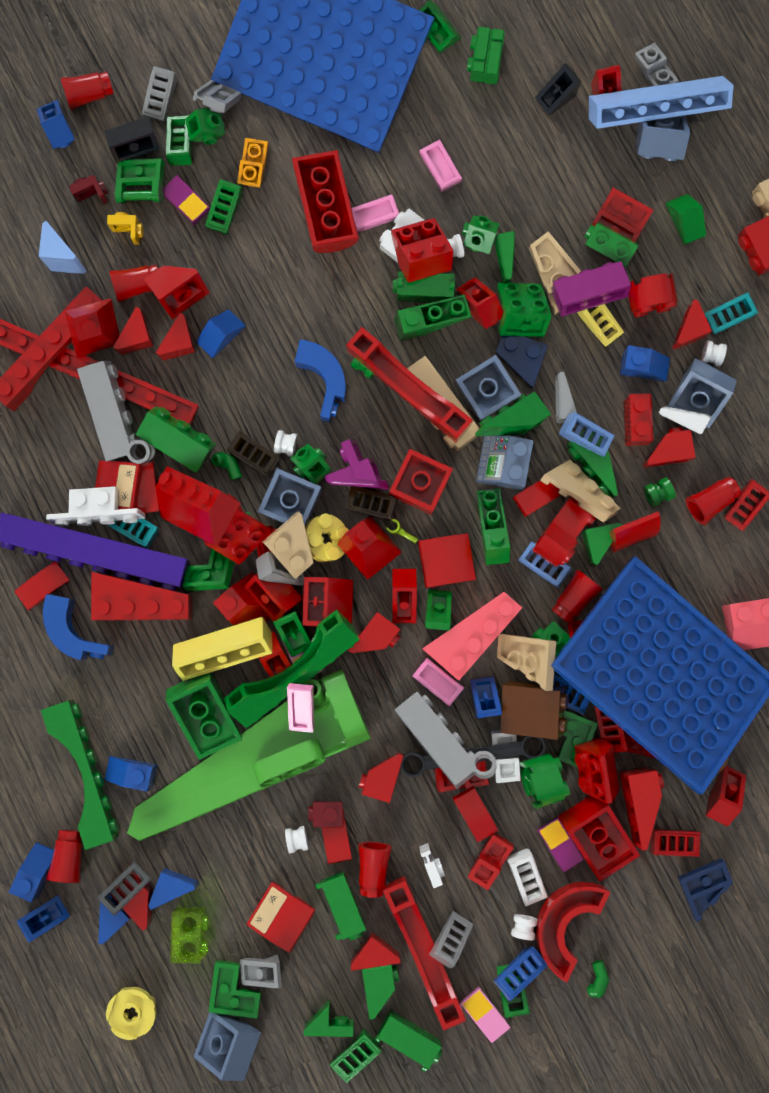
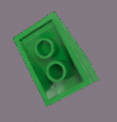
M212 672L185 680L166 689L165 701L199 760L242 740L241 733L233 716L228 713L224 700L225 697Z

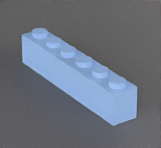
M724 76L591 95L589 96L588 119L598 129L732 108L734 85Z

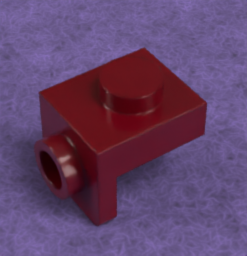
M94 174L87 178H79L72 185L68 186L77 202L98 194L104 204L108 203L105 196L109 194L104 182H98Z
M314 800L313 806H308V821H313V827H342V801Z

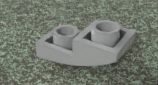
M655 42L635 53L636 61L651 87L679 82L666 65L667 58Z

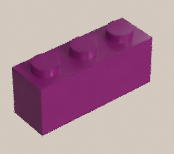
M609 262L600 268L586 269L570 277L562 276L556 281H553L552 295L560 316L563 317L629 296L631 284L622 262Z

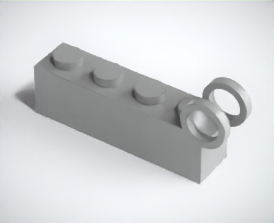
M101 361L78 368L77 371L105 461L125 456L136 464L151 461L156 455V448L143 439L139 440L136 434H133L131 427L133 423L132 416L128 410L126 411L123 402L125 401V394L118 385L116 379L118 378V371L111 361ZM139 444H142L146 449L144 458L139 457L137 454Z
M416 692L394 709L398 717L456 789L474 775L480 779H488L495 774L497 768L495 757L488 751H479L475 755L471 750L467 753L461 746L464 744V741L456 732L451 734L446 727L449 723L441 713L436 715L431 708L434 705L426 695L421 697ZM480 759H489L492 762L491 769L486 772L479 771L476 768V764Z

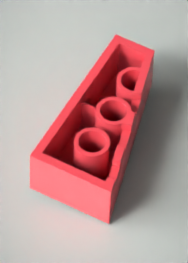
M503 592L452 627L450 631H446L423 647L422 650L459 681L522 607Z

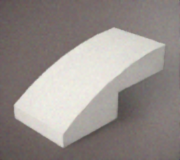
M501 730L491 731L492 745L517 741L516 735L500 733ZM518 756L495 759L497 766L495 772L496 783L520 781Z

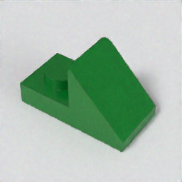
M428 589L425 628L450 631L452 591Z
M330 1000L305 1023L304 1036L353 1037L354 1020H349L347 1016H336L334 1019H330Z

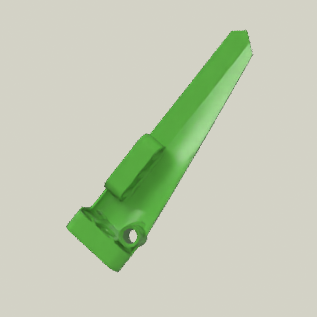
M341 669L326 675L317 681L309 679L303 684L313 685V690H318L314 696L315 729L313 733L289 730L287 700L242 733V740L215 752L180 778L135 807L127 834L139 841L145 840L317 767L325 762V758L370 740V734L343 670Z

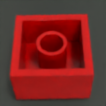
M409 449L392 484L389 495L432 515L453 468Z

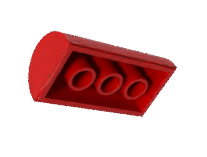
M338 150L292 158L313 251L317 253H331L353 246L357 243L359 237Z

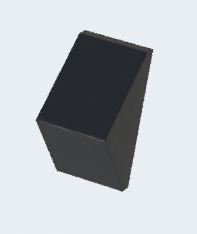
M564 64L538 93L535 99L545 112L551 115L576 97L581 80L568 64Z

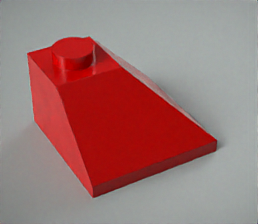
M163 265L159 269L153 270L144 279L172 320L179 313H183L210 294L200 274L193 268Z
M111 299L65 311L77 357L113 347L120 336Z
M372 517L359 522L346 532L337 543L367 580L402 553Z
M252 572L231 586L213 602L233 626L263 617L266 623L271 619L244 588L254 576Z

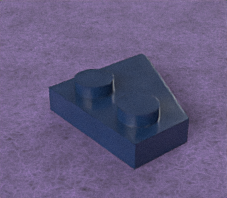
M501 336L495 354L503 362H506L510 369L527 383L526 385L529 388L533 389L548 345L523 336Z
M722 858L677 877L696 922L703 918L701 916L710 905L714 906L719 900L720 895L726 892L733 884L726 863Z

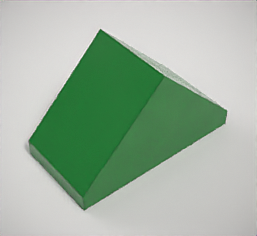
M688 194L666 202V207L684 245L706 236L703 206Z
M614 523L587 529L582 532L589 565L595 567L599 564L613 542L609 532L622 526V524Z
M293 612L273 622L291 657L306 651L311 641L297 612Z

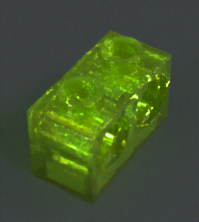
M175 908L172 912L170 963H201L204 956H207L208 940H204V931H208L209 916L205 915V908ZM185 918H193L196 921V927H187ZM184 944H194L196 952L188 953L184 948Z

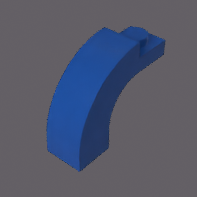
M300 339L295 365L297 368L317 373L324 380L326 394L320 418L321 421L331 422L332 416L336 417L339 403H335V401L345 402L346 383L343 370L337 359L327 349L316 343Z
M46 594L43 606V622L50 640L60 651L78 660H87L88 652H90L89 657L104 659V655H112L114 646L87 641L76 633L72 624L75 599Z

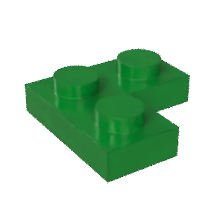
M212 549L207 565L187 566L182 587L186 591L229 589L235 562Z
M564 711V718L567 719L568 725L566 733H563L565 739L558 758L562 762L577 767L574 759L576 755L574 746L591 741L598 723Z
M216 960L208 1012L258 1018L261 991L237 988L240 963Z

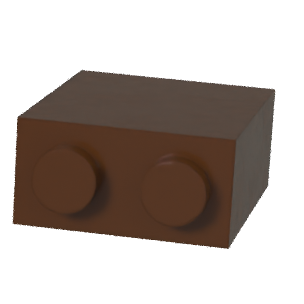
M508 681L503 684L500 733L558 740L563 736V733H566L568 725L567 719L564 718V711L568 708L569 696L565 694L566 687L553 686V691H545L540 687V684Z

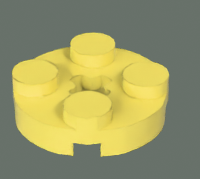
M322 514L307 522L305 530L314 560L318 562H331L344 555V552L337 543L349 529L345 527L341 520L333 515ZM322 534H328L330 541L324 543Z
M139 987L122 988L113 996L106 1009V1019L111 1026L112 1032L125 1040L137 1039V1037L149 1032L157 1015L155 998ZM133 1007L138 1016L129 1019L125 1009Z

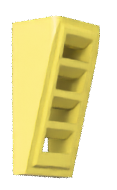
M605 304L596 306L590 313L588 309L577 312L605 347L624 333ZM598 313L602 315L597 320L593 319V317ZM606 320L608 323L600 329L598 325ZM612 327L614 331L605 336L604 332Z

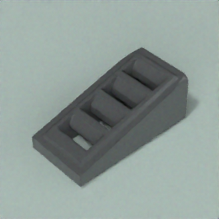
M134 861L97 898L115 916L152 879ZM132 871L142 880L140 884L129 875ZM125 878L135 888L132 892L123 884L122 881ZM117 886L128 895L125 899L115 890ZM110 893L120 902L117 906L107 897Z

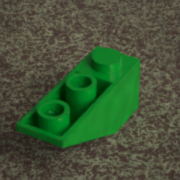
M464 294L399 310L395 315L394 322L399 339L403 341L420 337L471 318V313Z
M535 391L528 396L522 394L513 401V406L509 407L507 404L496 412V417L492 418L490 415L479 423L481 428L475 435L526 434L544 422L551 413Z
M585 429L582 432H580L579 436L582 437ZM593 431L591 432V434H590V436H589V438H588V441H589V442L591 441V439H592V437H593V435H594V433H595V432H593ZM601 435L596 443V446L598 447L600 446L603 440V437ZM569 441L566 445L569 448L567 452L573 460H579L584 466L582 468L583 472L590 479L594 478L599 485L598 487L605 495L612 499L617 496L618 492L609 450L602 457Z
M500 488L477 491L485 565L509 563L510 543Z

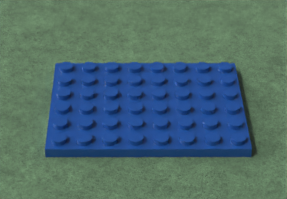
M241 0L211 80L380 153L435 19L431 15L395 0Z
M636 556L630 558L551 665L554 671L698 795L705 792L769 697V672Z

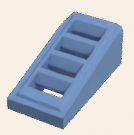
M576 412L568 414L559 432L560 436L602 457L606 455L615 436ZM584 427L586 429L581 437L579 436L582 428ZM593 431V432H595V433H594V435H593L591 441L589 442V441H588V438H589L591 432ZM601 435L604 438L600 446L598 447L596 446V443Z
M531 541L518 561L559 589L571 573L572 568L566 563L563 566L559 564L557 567L553 566L548 574H546L544 571L549 566V562L545 560L540 568L536 567L542 559L541 556L537 554L532 563L528 562L534 553L532 549L535 543ZM559 567H560V568H562L563 570L561 571V573L558 575V577H557L556 580H555V579L552 578V577L554 576V574L557 572V570H558Z

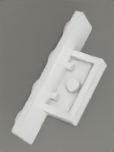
M101 487L69 490V513L47 514L46 520L52 522L57 527H69V524L77 523L80 526H90L92 522L114 524L118 520H123L125 523H136L137 519H145V513L137 508L118 510V488Z

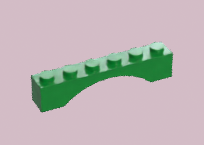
M335 610L318 624L309 647L291 666L267 679L242 683L227 695L224 700L228 713L245 728L257 722L264 714L275 708L287 697L289 683L304 684L309 679L315 677L328 664L334 662L347 649L352 648L360 640L354 626L338 610Z
M68 700L42 709L41 713L48 734L58 739L69 750L82 774L85 801L78 829L85 850L118 838L119 826L115 818L112 819L110 813L112 804L109 796H105L102 788L104 786V779L102 774L97 772L95 766L97 757L94 750H90L87 741L90 739L89 732L86 726H82L81 723L82 711L78 703L75 704L74 700Z

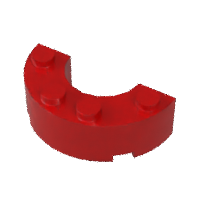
M570 496L539 538L532 551L554 567H557L559 564L563 566L575 553L574 548L578 544L576 538L585 525L590 527L596 517L579 507L578 501Z
M574 882L562 886L546 899L539 911L536 926V940L539 950L551 971L566 983L578 961L574 953L565 946L564 934L566 926L572 918L581 913L592 912L600 915L611 893L605 886L600 884Z

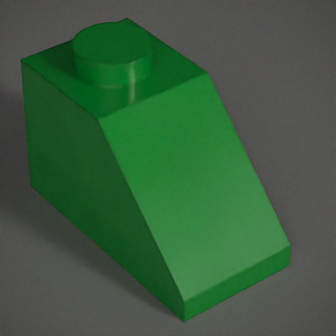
M386 965L362 969L369 1020L375 1019L395 991V982L399 981L397 966Z

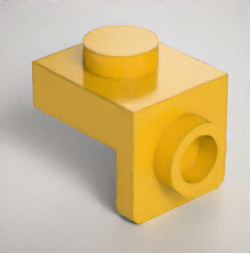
M124 212L107 215V224L112 232H131V240L134 245H140V238H143L144 229L143 224L139 222L136 215H129Z

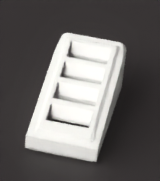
M662 407L659 411L660 415L699 434L704 432L712 417L708 414L671 407Z
M524 849L509 855L507 861L524 905L529 906L548 898L530 850ZM528 869L532 870L528 873L519 876V873L524 872ZM535 878V881H533V882H530V883L525 884V885L522 884V883H524V882H526V881H529V880ZM537 887L539 888L538 891L526 895L527 891Z

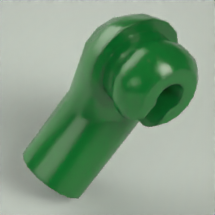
M224 452L212 455V464L228 470L231 481L242 478L239 465L234 456Z
M596 960L592 962L596 979L594 984L591 983L587 987V993L592 998L602 997L609 984V976L604 961Z

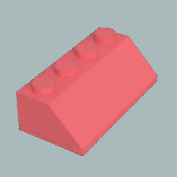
M769 598L722 605L727 636L743 650L769 647Z

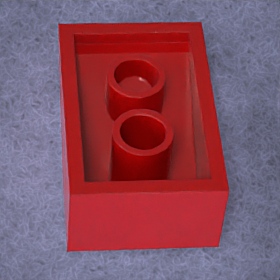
M649 767L619 771L632 843L644 851L648 849L662 798L663 778L661 774H658L657 770Z
M588 796L557 816L599 882L640 856L612 809L605 802Z

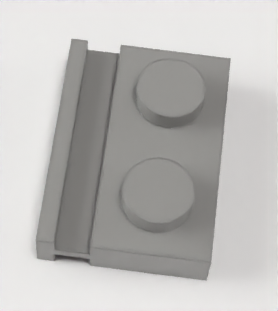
M210 80L194 91L193 100H203L202 104L210 107L211 111L225 113L241 100L242 93L222 84L217 85L215 81Z

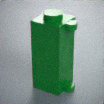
M398 271V279H393V293H397V301L432 303L454 297L455 274L441 273L408 283L403 272Z
M345 871L316 883V889L323 888L340 933L335 935L336 940L347 938L355 940L361 937L363 931H366V923Z
M391 1009L374 1039V1042L378 1044L382 1040L422 1065L421 1070L424 1072L430 1069L432 1063L436 1064L439 1061L443 1052L440 1039Z

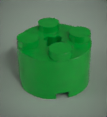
M549 753L519 763V766L524 768L520 770L524 790L527 797L532 795L534 802H531L535 809L565 799V796L570 795L569 787L566 781L562 780L560 774L563 768L558 757L553 759Z

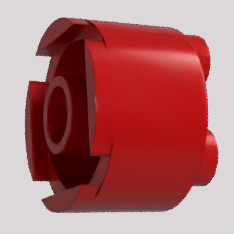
M667 273L640 278V284L637 285L634 284V281L630 282L631 288L628 299L631 313H634V318L647 316L649 312L657 310V313L671 311V308L677 307L678 297L672 273L668 276Z

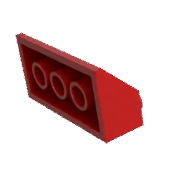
M166 467L155 487L161 518L215 546H218L241 504L222 491L170 467Z

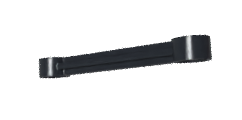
M525 736L522 741L464 750L467 753L471 750L474 755L479 751H488L495 759L522 755L532 759L544 754L545 742L542 738L531 737L537 738L542 744L540 752L534 756L527 754L524 749V743L530 736ZM418 752L407 753L401 762L402 771L409 777H417L424 770L439 768L430 755L422 756ZM411 755L418 757L422 762V768L414 774L409 773L404 766L406 759ZM483 758L478 762L488 761L489 759Z

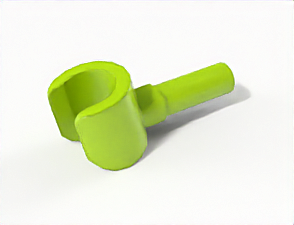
M391 519L393 523L398 525L397 529L393 531L386 527L391 535L399 534L414 544L417 542L418 538L402 529L397 520Z

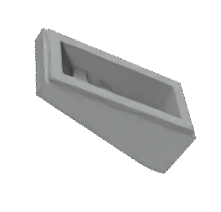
M153 67L142 116H149L151 119L165 122L178 81L175 72ZM157 87H158V88H162V89H165L166 91H165V92H162V91L156 90V88H157ZM153 97L161 98L163 102L154 100ZM151 105L161 108V112L150 109Z
M559 372L555 377L557 423H564L568 414L577 413L564 372Z
M268 551L256 559L260 580L304 585V574L302 573L295 579L272 552Z
M452 911L429 955L448 968H453L459 959L473 924ZM454 920L465 927L463 931L453 925ZM450 929L460 935L459 939L449 933ZM446 938L456 944L455 947L445 942ZM442 947H445L446 949L451 951V955H448L447 953L443 952L441 950Z

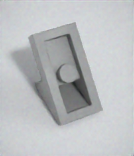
M278 955L266 959L244 958L240 960L242 985L278 989L282 987Z

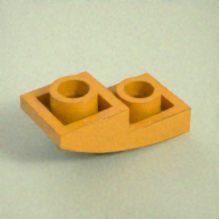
M245 138L237 184L261 188L269 147L268 141Z

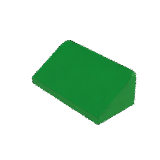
M428 0L419 10L433 16L435 19L428 38L439 53L449 48L461 38L435 2Z

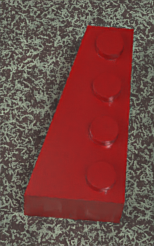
M91 572V620H193V596Z

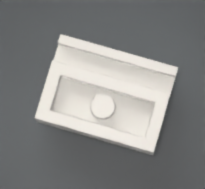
M428 843L419 846L433 888L443 885L441 878L445 874L439 858L434 859Z

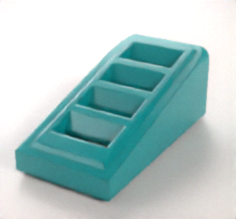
M749 292L704 314L715 335L757 315L758 311ZM742 301L748 311L746 314L743 313L739 305ZM731 306H735L739 315L738 318H735L730 308ZM725 309L731 320L728 323L726 322L724 315L722 313V311ZM716 313L722 323L720 327H718L713 317Z
M137 519L136 523H131L127 531L124 530L127 523L123 521L120 526L116 525L117 521L114 524H107L149 549L160 531V528L145 519ZM137 523H142L136 534H131ZM146 526L149 527L144 538L141 540L139 537Z

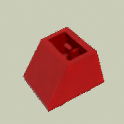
M435 218L391 230L398 264L408 283L452 270L454 250Z
M304 577L303 626L317 627L321 621L335 610H338L352 624L353 580Z
M597 738L575 745L576 755L574 759L578 767V784L581 791L607 804L613 803L619 791V783L612 743Z

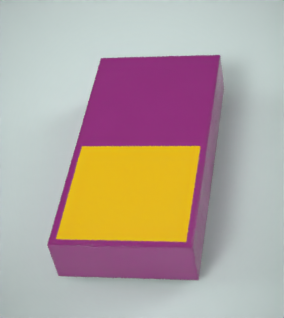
M178 175L162 189L164 196L193 225L210 211V207Z
M558 817L537 829L563 872L584 860Z

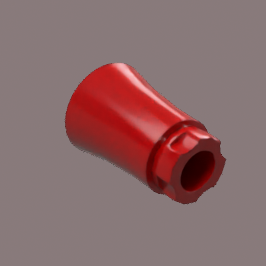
M95 72L76 77L60 78L71 111L82 105L114 94L107 72L99 74Z
M157 265L109 271L118 303L131 297L151 292L144 279L153 270L158 269Z
M726 477L699 493L687 497L685 503L693 518L701 525H706L714 516L741 495V489L733 478Z
M576 569L571 581L551 610L568 624H571L573 619L577 618L582 610L603 589Z
M58 831V839L55 841L54 853L46 880L63 883H81L80 866L83 842H81L82 839L79 831Z
M361 842L358 844L360 857L359 894L369 898L382 897L384 893L383 888L386 885V874L392 846L381 842Z

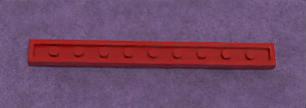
M0 319V346L22 355L39 337V335ZM65 348L52 361L49 367L80 380L77 369L98 363V361L85 355L77 357L75 351ZM117 370L118 378L116 379L119 387L124 391L125 400L148 410L156 406L165 408L171 413L172 417L192 425L200 407L198 404Z

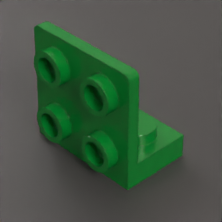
M498 283L497 291L504 311L498 328L500 336L545 337L552 314L542 285L534 283Z

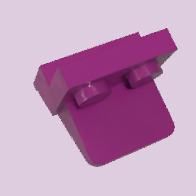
M349 439L341 442L343 447L340 449L341 456L344 462H348L350 466L326 475L325 479L329 484L333 486L344 485L389 489L387 481L382 480L374 459H363L356 440Z

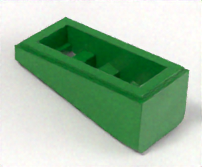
M188 116L167 117L166 157L170 166L192 164V141L189 140L185 118ZM185 126L182 129H173V127Z
M222 179L219 180L205 224L206 228L225 235L228 234L243 195L241 186ZM224 191L233 194V196L224 194ZM221 199L230 202L231 205L220 203ZM220 209L228 212V214L225 215L217 212V210ZM214 218H218L224 220L225 224L223 225L213 220Z
M515 231L497 234L494 242L503 283H509L513 274Z
M508 965L496 966L497 976H499L500 973ZM518 975L515 976V977L519 980V982H520V981H521L520 977H519ZM505 978L507 983H511L508 978ZM525 988L520 992V997H516L511 1001L500 990L504 1018L530 1014ZM521 1002L522 1007L509 1009L508 1004Z
M364 1029L329 1065L347 1083L382 1052V1046L374 1042V1038ZM364 1043L370 1051L367 1053L360 1044ZM355 1049L362 1054V1059L353 1052ZM348 1055L357 1063L355 1066L346 1058ZM341 1061L350 1069L348 1073L339 1065Z

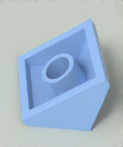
M47 221L42 223L39 258L50 271L78 274L87 272L75 254Z

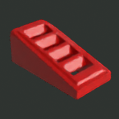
M750 479L741 491V495L736 498L723 518L743 532L769 500V491L755 480ZM753 489L761 494L759 499L750 493ZM746 497L756 503L754 507L745 501ZM741 504L750 510L748 515L738 508ZM734 512L745 518L744 521L741 522L733 516Z
M595 706L601 739L608 742L620 740V745H613L614 753L628 752L627 733L618 725L608 726L607 721L612 720ZM618 730V735L609 736V731Z
M653 828L650 853L665 856L699 857L701 832ZM662 836H665V848H661ZM671 836H675L674 849H670ZM680 836L684 837L683 850L679 849ZM689 837H693V850H688Z

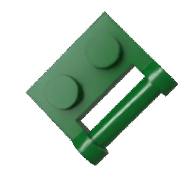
M162 159L119 161L115 186L116 202L118 204L136 200L162 202L164 198L162 188L165 162ZM152 185V190L126 191V186Z

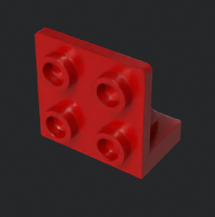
M230 494L228 495V496L232 497L233 499L237 500L234 496H232V495H230ZM239 506L218 546L205 540L203 541L205 545L237 564H241L267 537L271 530L245 513L241 506Z

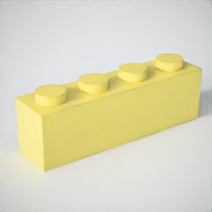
M263 617L174 644L172 666L182 681L272 654V632Z

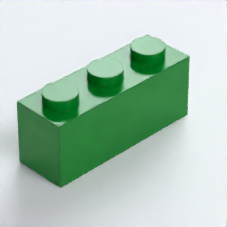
M157 406L147 412L136 433V436L195 473L204 467L216 446L208 435L196 432L191 429L190 424L183 420H177L171 416L168 410Z

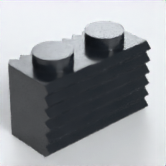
M149 116L105 130L107 143L115 163L128 160V158L132 159V157L136 158L137 155H145L146 152H154L155 149L159 150L158 141Z

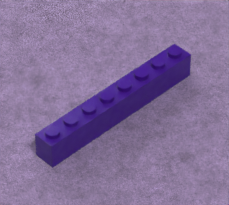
M2 512L0 514V547L15 550V546L24 548L23 553L37 556L38 552L47 554L46 559L60 562L61 558L69 559V564L83 568L85 563L92 565L93 571L106 574L108 569L116 571L115 576L129 579L130 575L139 577L138 582L152 585L153 581L162 583L161 588L173 591L176 590V587L183 588L187 566L190 563L188 559Z

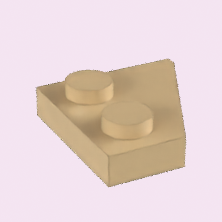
M297 511L263 541L266 547L295 579L313 564L303 517Z

